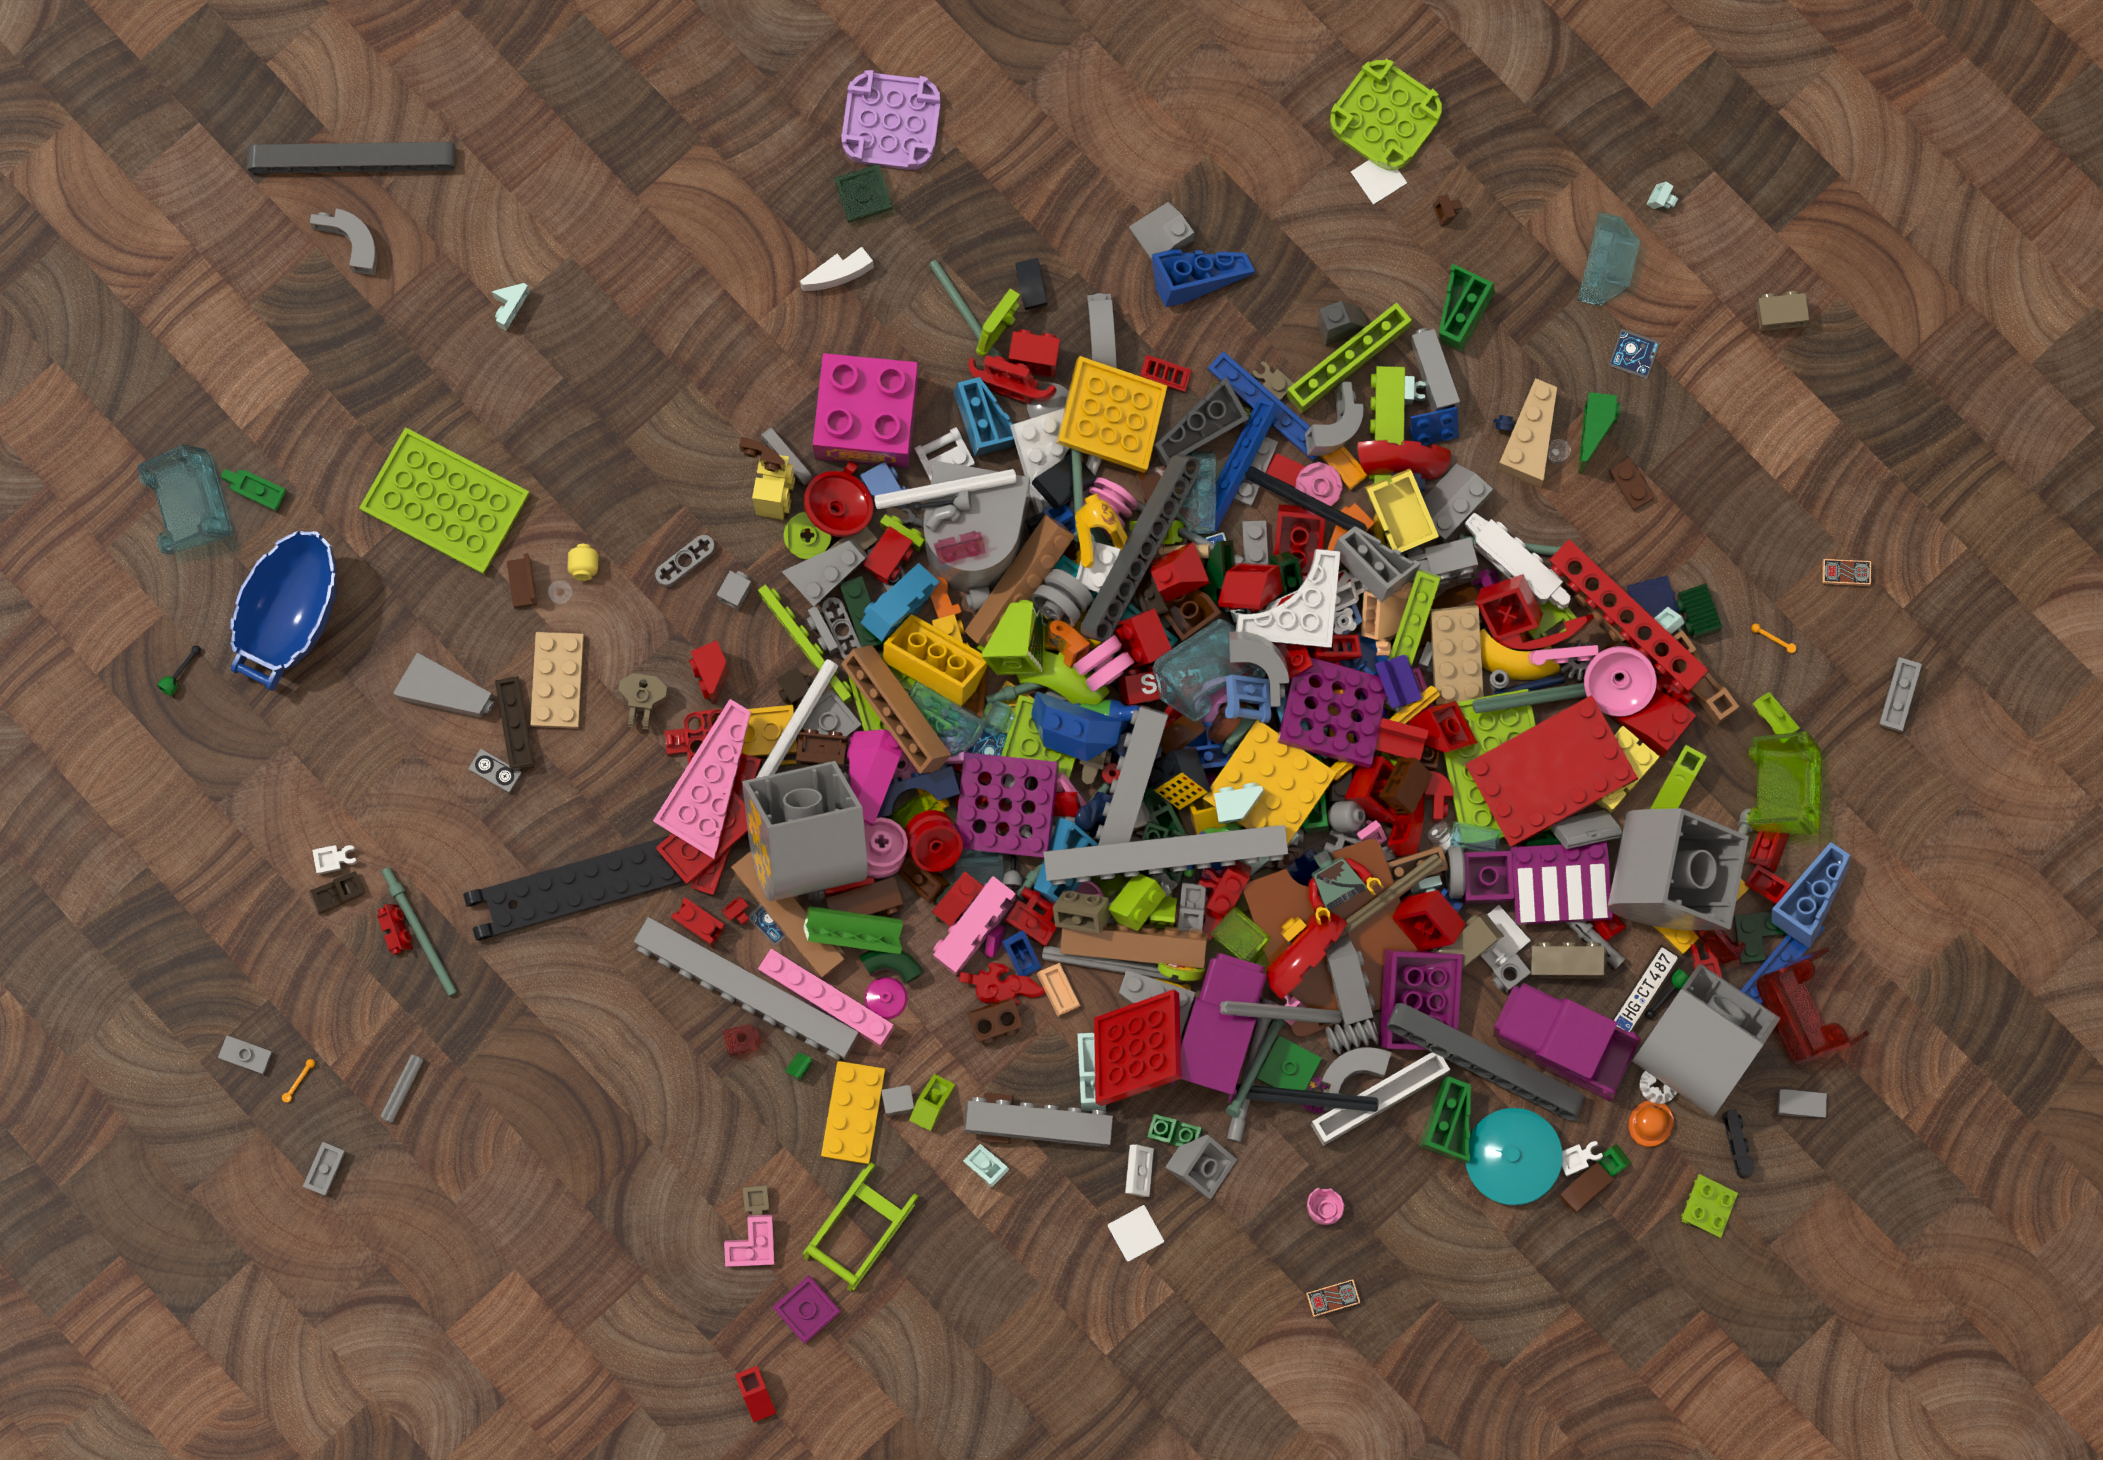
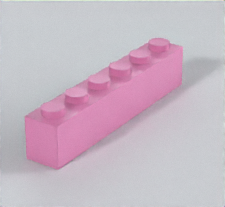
M770 949L758 968L759 973L819 1011L858 1031L861 1037L880 1049L883 1048L894 1031V1024L773 949Z

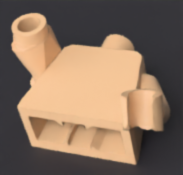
M1410 582L1382 603L1370 591H1364L1361 636L1376 640V656L1390 655V641L1398 632L1407 605V599L1413 586Z

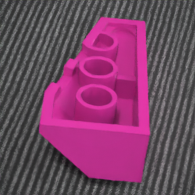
M886 729L854 732L847 751V759H849L850 765L848 778H850L851 789L862 806L864 823L873 826L903 751L892 734Z

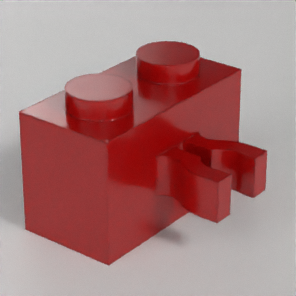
M1235 860L1236 865L1224 866L1220 874L1212 867L1205 868L1204 873L1210 875L1211 878L1206 879L1201 876L1198 884L1204 887H1212L1206 907L1225 917H1229L1250 878L1251 866Z

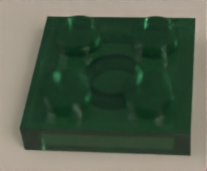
M879 164L834 177L848 223L893 210Z

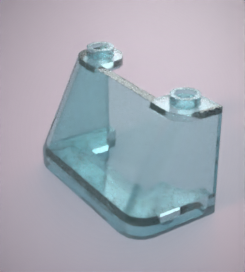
M182 444L137 465L141 483L155 490L166 530L159 533L157 545L162 554H173L230 536V521L213 460L206 449Z
M1218 619L1160 656L1154 663L1153 672L1160 699L1194 722H1197L1210 712L1212 706L1210 695L1226 685V676H1241L1246 673L1247 677L1262 679L1267 676L1265 670L1255 663H1230L1229 632H1236V628L1224 619Z

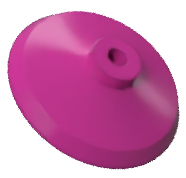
M881 977L871 982L867 987L864 1001L866 1008L889 1020L899 1016L904 1011L908 995L900 981L891 977Z

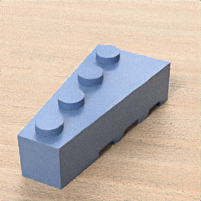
M1830 842L1773 907L1771 923L1811 949L1849 870L1850 854Z

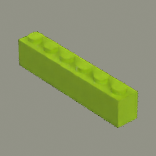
M1396 302L1289 387L1287 398L1301 414L1406 332L1411 326V318Z
M1377 366L1375 374H1371V388H1375V397H1371L1370 411H1375V419H1370V434H1374V441L1388 440V443L1401 445V442L1404 441L1405 367ZM1391 474L1369 475V479H1373V484L1384 479L1388 483L1391 482L1389 478Z

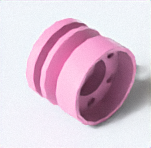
M1101 477L1097 478L1094 482L1095 487L1089 489L1090 495L1098 493L1100 499L1109 503L1116 512L1124 529L1125 523L1119 516L1131 518V510H1136L1139 503L1118 484ZM1100 527L1107 537L1112 538L1106 529Z

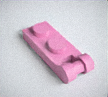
M1598 645L1534 650L1529 653L1528 660L1533 665H1542L1547 659H1554V663L1569 662V657H1578V661L1592 660V655L1598 654Z

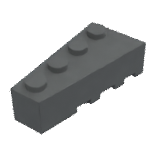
M1222 378L1153 444V449L1163 466L1168 465L1174 455H1186L1249 419L1227 378Z

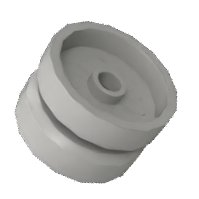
M1052 569L1044 579L1045 585H1040L1032 594L1031 599L1041 613L1052 622L1061 620L1074 627L1081 617L1080 613L1086 612L1092 604V594L1078 579L1069 573L1059 569Z

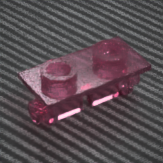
M976 531L959 535L961 541L959 543H956L955 537L938 540V543H934L939 565L986 553L981 532L976 533Z

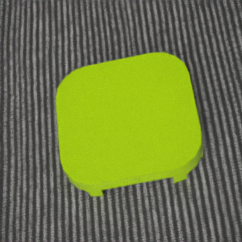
M1388 59L1375 60L1370 63L1368 61L1362 66L1361 71L1339 101L1334 104L1330 115V127L1333 134L1341 142L1376 166L1385 170H1397L1405 167L1412 160L1435 129L1441 118L1442 104L1438 97L1439 94L1433 88L1431 90L1394 66L1393 61Z

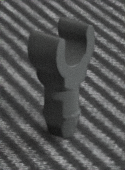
M902 508L903 512L909 515L906 520L899 518L903 521L904 526L915 525L924 528V519L912 514L909 508Z

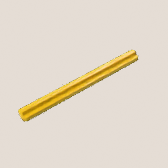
M1433 686L1428 687L1421 693V700L1406 705L1389 720L1407 724L1408 721L1440 696L1437 688ZM1341 760L1330 767L1337 773L1334 780H1338L1356 764Z

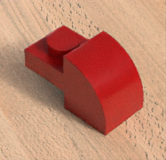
M1430 771L1432 777L1427 789L1424 791V799H1433L1432 823H1442L1443 817H1447L1448 803L1444 802V800L1453 799V788L1445 776Z

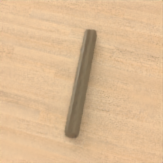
M1433 854L1345 920L1347 925L1344 931L1350 934L1442 866L1443 862L1437 854Z

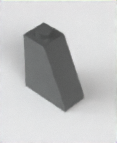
M1339 301L1319 309L1317 326L1325 346L1354 336L1368 325L1362 308L1344 301Z

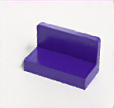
M1401 655L1375 664L1392 709H1398L1422 699V694L1407 655Z

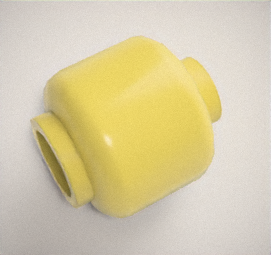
M578 544L576 548L568 552V573L576 580H590L592 576L598 573V552L588 544Z

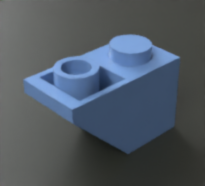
M886 462L860 475L861 482L869 490L873 501H875L876 495L906 490L904 486H899L896 481L899 477L893 466L888 467ZM908 503V504H903V505L894 506V507H898V508L906 507V508H908V507H909V503Z

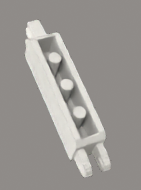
M1476 513L1470 516L1465 522V526L1475 537V550L1509 579L1524 574L1538 605H1543L1550 601L1559 609L1568 608L1571 598L1569 593H1566L1567 591L1561 587L1563 581L1551 569L1549 570L1543 564L1544 561L1536 553L1531 554L1526 550V545L1519 538L1511 537L1507 533L1508 529L1502 523H1495L1492 519L1488 522Z

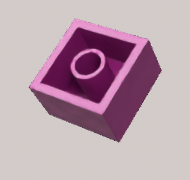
M1512 851L1463 853L1465 861L1463 904L1511 903L1514 900Z

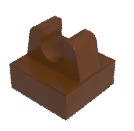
M1447 194L1439 196L1434 202L1433 208L1440 226L1449 224L1456 214L1459 213L1458 210L1462 209L1459 199L1450 201Z

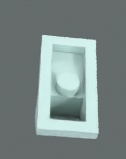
M525 283L492 291L494 299L505 304V306H500L495 315L498 327L505 331L509 328L530 293L529 287Z
M981 1144L963 1160L990 1188L1009 1171L1005 1164Z

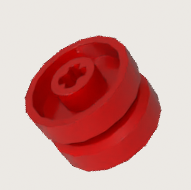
M938 810L923 811L916 814L904 829L908 841L907 849L915 864L922 870L939 872L950 868L958 861L963 850V841L953 821L944 812Z

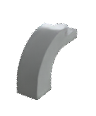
M337 208L335 217L324 212H319L318 215L311 214L310 225L313 230L338 233L350 240L352 243V253L349 266L352 272L376 275L378 262L376 245L367 226L358 217Z
M1098 293L1087 295L1092 360L1117 368L1111 294Z
M1342 382L1334 391L1337 408L1336 423L1330 425L1313 424L1305 433L1307 456H1322L1338 451L1360 427L1363 418V404H1354L1356 395L1352 391L1351 382Z
M1229 632L1230 663L1251 662L1262 667L1270 681L1271 707L1280 706V698H1285L1284 684L1280 683H1289L1287 664L1280 650L1268 639L1258 634Z
M1366 1047L1344 1053L1329 1066L1324 1074L1321 1085L1330 1087L1329 1090L1324 1089V1092L1338 1094L1343 1082L1356 1074H1369L1383 1079L1391 1052ZM1324 1107L1323 1111L1329 1112L1334 1108Z

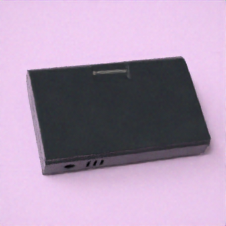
M1072 453L1032 481V485L1054 509L1060 508L1074 498ZM1081 460L1084 492L1094 485L1097 478Z

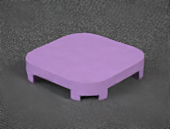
M867 70L865 73L857 76L852 82L850 81L847 89V102L841 134L842 147L846 156L853 162L862 165L915 170L925 166L932 159L935 151L940 114V92L929 81V78L923 76L912 78L874 73V70Z

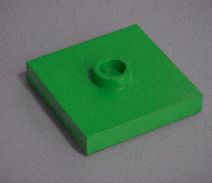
M1279 1036L1258 1074L1257 1080L1271 1087L1306 1090L1322 1058Z

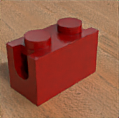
M889 526L863 563V570L886 585L891 580L895 581L901 572L899 567L904 561L908 562L915 551L912 549L913 541Z
M686 897L683 899L677 913L674 912L671 916L674 923L710 948L714 947L726 930L722 922ZM716 928H717V931H716V933L713 935V937H710V936L713 934V932L716 930Z

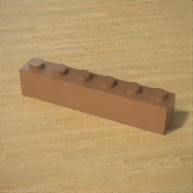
M1045 514L972 619L965 632L977 644L985 648L1010 603H1019L1020 600H1031L1032 594L1043 583L1075 535L1062 523Z
M873 645L852 649L841 663L850 678L917 771L923 774L939 770L951 756L949 750Z
M751 851L731 866L733 873L821 980H825L845 964L843 958L845 953L839 945L807 941L803 926L808 908L805 907L803 909L797 901L800 900L798 896L771 902L766 898L756 874Z
M1118 922L1117 924L1107 923L1100 934L1062 928L1060 953L1157 964L1161 962L1177 966L1204 968L1207 961L1209 934L1203 933L1199 929L1180 931L1177 927L1155 928L1151 924H1143L1136 931Z

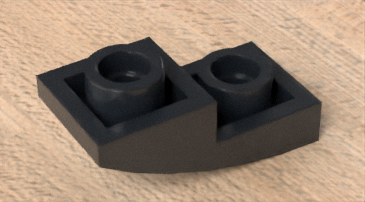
M1034 258L1015 263L1025 311L1048 305L1039 259Z

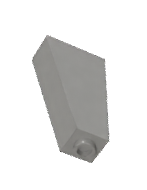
M1423 328L1415 331V334L1411 336L1410 342L1421 379L1426 384L1424 389L1431 412L1453 407L1458 408L1460 400L1435 329L1428 330V328Z
M416 653L393 692L395 698L400 701L482 718L485 713L489 714L494 706L492 693L419 653Z

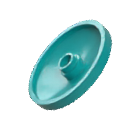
M1521 1108L1501 1109L1483 1118L1470 1134V1162L1466 1163L1467 1172L1475 1187L1488 1199L1509 1206L1526 1205L1547 1194L1558 1180L1563 1163L1562 1146L1554 1128L1540 1115Z

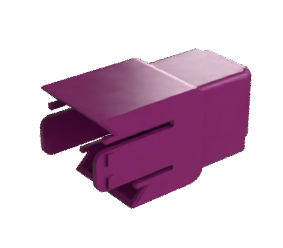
M1218 953L1216 959L1211 958L1200 996L1199 998L1196 997L1181 1046L1182 1080L1230 1094L1227 1103H1231L1232 1098H1235L1237 1093L1235 1088L1257 1017L1223 1015L1220 1012V1004L1223 1001L1259 1003L1267 975L1263 974L1264 967Z
M1525 983L1522 984L1521 988L1514 985L1494 1026L1493 1037L1498 1038L1499 1045L1533 1060L1537 1067L1608 1101L1615 1097L1620 1081L1637 1048L1636 1045H1639L1641 1042V1038L1636 1036L1635 1032L1631 1031L1630 1033L1617 1027L1618 1023L1571 1000L1565 998L1559 1000Z

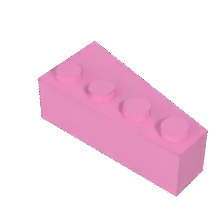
M992 876L989 882L984 884L973 902L971 901L963 911L964 915L959 921L956 920L951 925L945 940L940 939L933 948L935 952L933 954L934 959L957 976L987 939V934L1000 923L1016 901V893Z

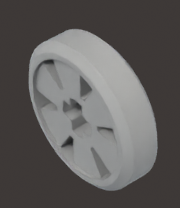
M1449 846L1445 856L1449 868L1445 870L1448 896L1451 899H1461L1465 893L1464 854L1460 846Z

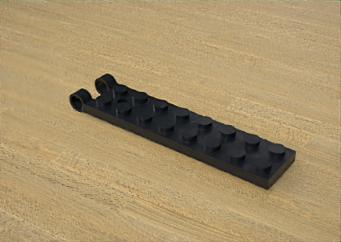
M668 836L484 889H476L464 893L463 897L466 907L487 902L493 923H486L472 928L475 941L489 939L682 883L678 873L656 849ZM511 901H516L518 903L516 909L509 908V903Z

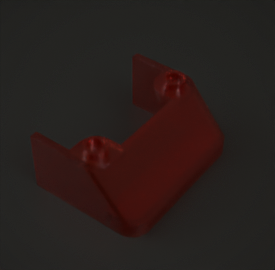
M1828 947L1799 957L1763 975L1756 984L1757 991L1765 1008L1780 1017L1775 1029L1790 1060L1798 1065L1806 1064L1851 1047L1869 1035L1866 1030L1848 1037L1840 1024L1829 1023L1824 1025L1805 985V982L1815 975L1813 961L1829 952Z

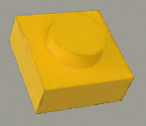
M1291 917L1282 925L1284 930L1280 934L1289 942L1307 925L1299 917L1295 920Z

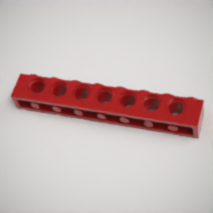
M1570 539L1549 559L1553 564L1550 567L1551 570L1560 578L1562 575L1570 580L1568 586L1577 594L1580 591L1587 596L1585 602L1594 610L1597 608L1605 613L1602 616L1603 619L1611 626L1616 624L1622 629L1620 635L1629 643L1632 640L1639 645L1637 650L1647 658L1651 657L1657 662L1654 665L1655 668L1664 676L1667 673L1674 678L1672 684L1681 692L1686 690L1690 693L1709 673V670ZM1573 563L1582 565V570L1577 575L1569 572V567ZM1591 579L1599 581V587L1595 591H1589L1586 588L1587 582ZM1609 595L1615 596L1617 598L1616 604L1613 607H1606L1603 604L1605 597ZM1625 612L1634 614V620L1629 624L1621 621V616ZM1643 628H1648L1652 632L1651 637L1647 640H1641L1638 637L1639 631ZM1661 644L1669 647L1668 654L1663 657L1658 656L1655 652L1657 646ZM1677 661L1685 662L1687 665L1686 670L1682 673H1676L1673 670L1674 663Z

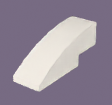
M862 247L844 260L836 254L800 281L801 289L803 291H815L850 282L873 269V260Z

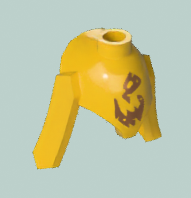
M1098 493L1085 498L1086 504L1079 508L1075 515L1081 550V565L1085 568H1092L1094 565L1090 528L1102 527L1111 534L1114 546L1119 548L1120 551L1128 539L1116 512L1109 503L1099 498Z

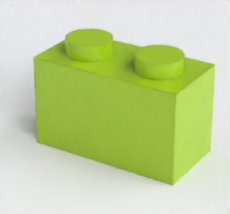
M1139 874L1130 879L1108 907V910L1119 924L1138 931L1166 894L1156 880Z

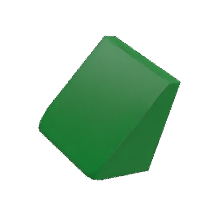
M797 1053L785 1072L797 1081H801L813 1064L812 1058L805 1054Z
M1618 1144L1602 1154L1603 1158L1601 1160L1594 1161L1595 1163L1598 1162L1611 1177H1614L1631 1164V1161Z

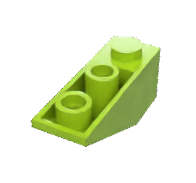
M1685 745L1650 809L1678 808L1707 756Z

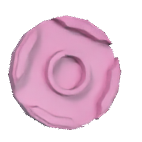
M1317 462L1307 465L1300 471L1296 478L1295 488L1329 506H1333L1340 498L1343 484L1339 473L1334 467Z

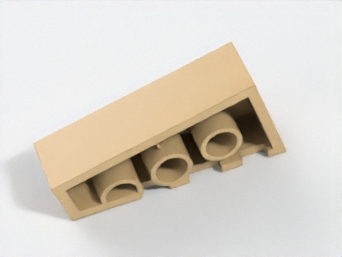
M1535 378L1497 470L1538 487L1542 486L1557 393L1556 386Z

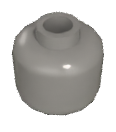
M1355 801L1335 802L1328 811V822L1338 832H1355L1360 829L1365 820L1364 810Z

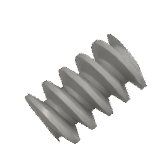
M1373 1017L1371 1021L1369 1019L1362 1020V1024L1355 1022L1353 1027L1350 1024L1345 1025L1344 1023L1343 1029L1339 1024H1335L1334 1032L1329 1026L1325 1028L1331 1053L1335 1049L1341 1055L1342 1047H1345L1347 1051H1351V1044H1354L1356 1048H1360L1361 1041L1369 1047L1370 1039L1379 1044V1037Z

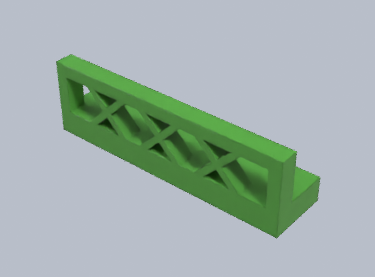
M811 906L808 908L803 926L807 941L901 954L902 951L899 940L903 926L901 919Z

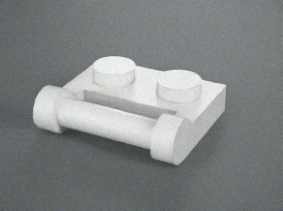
M957 427L951 429L950 433L922 447L919 445L914 448L930 481L935 461L969 467L975 466V462ZM955 441L957 447L928 461L927 454Z

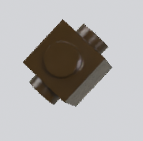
M798 667L777 678V683L781 688L778 693L785 704L789 702L793 707L799 706L812 684L808 675L803 677Z

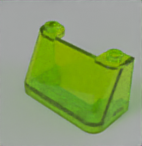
M1808 731L1752 737L1749 756L1758 766L1757 806L1752 807L1750 812L1747 813L1748 825L1754 831L1799 835L1819 834L1821 827L1822 754L1819 745Z

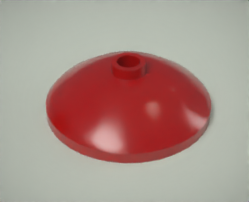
M840 471L821 473L811 480L804 492L803 504L805 512L810 521L824 533L837 537L852 536L861 532L871 520L873 514L871 494L859 479L848 473Z

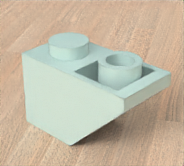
M1248 783L1243 785V789L1234 790L1233 787H1224L1219 789V793H1214L1220 825L1244 821L1264 794L1263 787L1258 786L1257 783Z

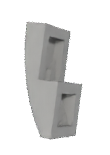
M1182 881L1178 922L1180 931H1189L1190 929L1202 930L1206 887L1198 883Z

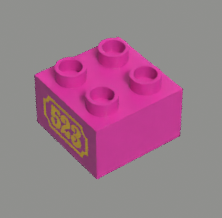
M823 353L813 437L815 459L838 462L852 461L853 463L879 465L886 462L887 466L909 468L919 382L918 362Z

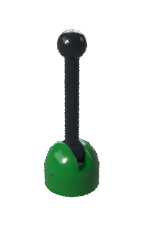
M197 645L193 646L190 655L175 674L163 677L156 686L166 695L172 697L178 688L176 679L193 657L201 652V648Z
M1678 968L1672 976L1673 986L1651 1010L1646 1011V1017L1653 1019L1655 1012L1676 989H1681L1689 976Z

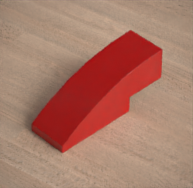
M1424 793L1413 814H1398L1395 822H1390L1393 825V829L1387 846L1394 851L1396 856L1417 853L1423 828Z

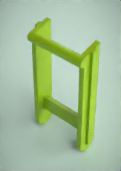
M872 1162L866 1169L862 1170L802 1254L805 1260L808 1261L812 1256L849 1283L847 1290L850 1292L856 1289L913 1210L915 1202L919 1197L914 1193L901 1210L868 1187L864 1182L876 1166ZM857 1196L893 1223L854 1275L817 1249V1247L853 1197Z

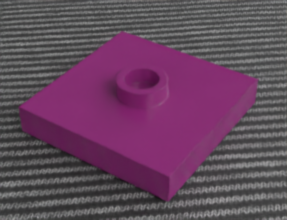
M810 1275L772 1307L804 1345L841 1313L839 1308Z

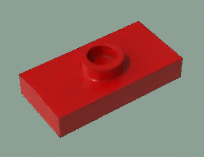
M1056 792L1053 816L1075 817L1081 808L1078 793ZM1031 801L1032 810L1034 812L1035 804L1033 801Z

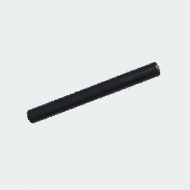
M1250 466L1245 473L1248 480L1348 531L1354 526L1363 531L1367 529L1365 523L1253 466Z
M1237 1084V1085H1236V1090H1237V1092H1238V1090H1239L1241 1084ZM1256 1085L1251 1086L1245 1098L1376 1112L1379 1107L1377 1097Z

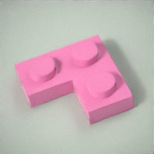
M772 1215L748 1216L749 1240H727L724 1242L725 1267L774 1265L775 1263Z

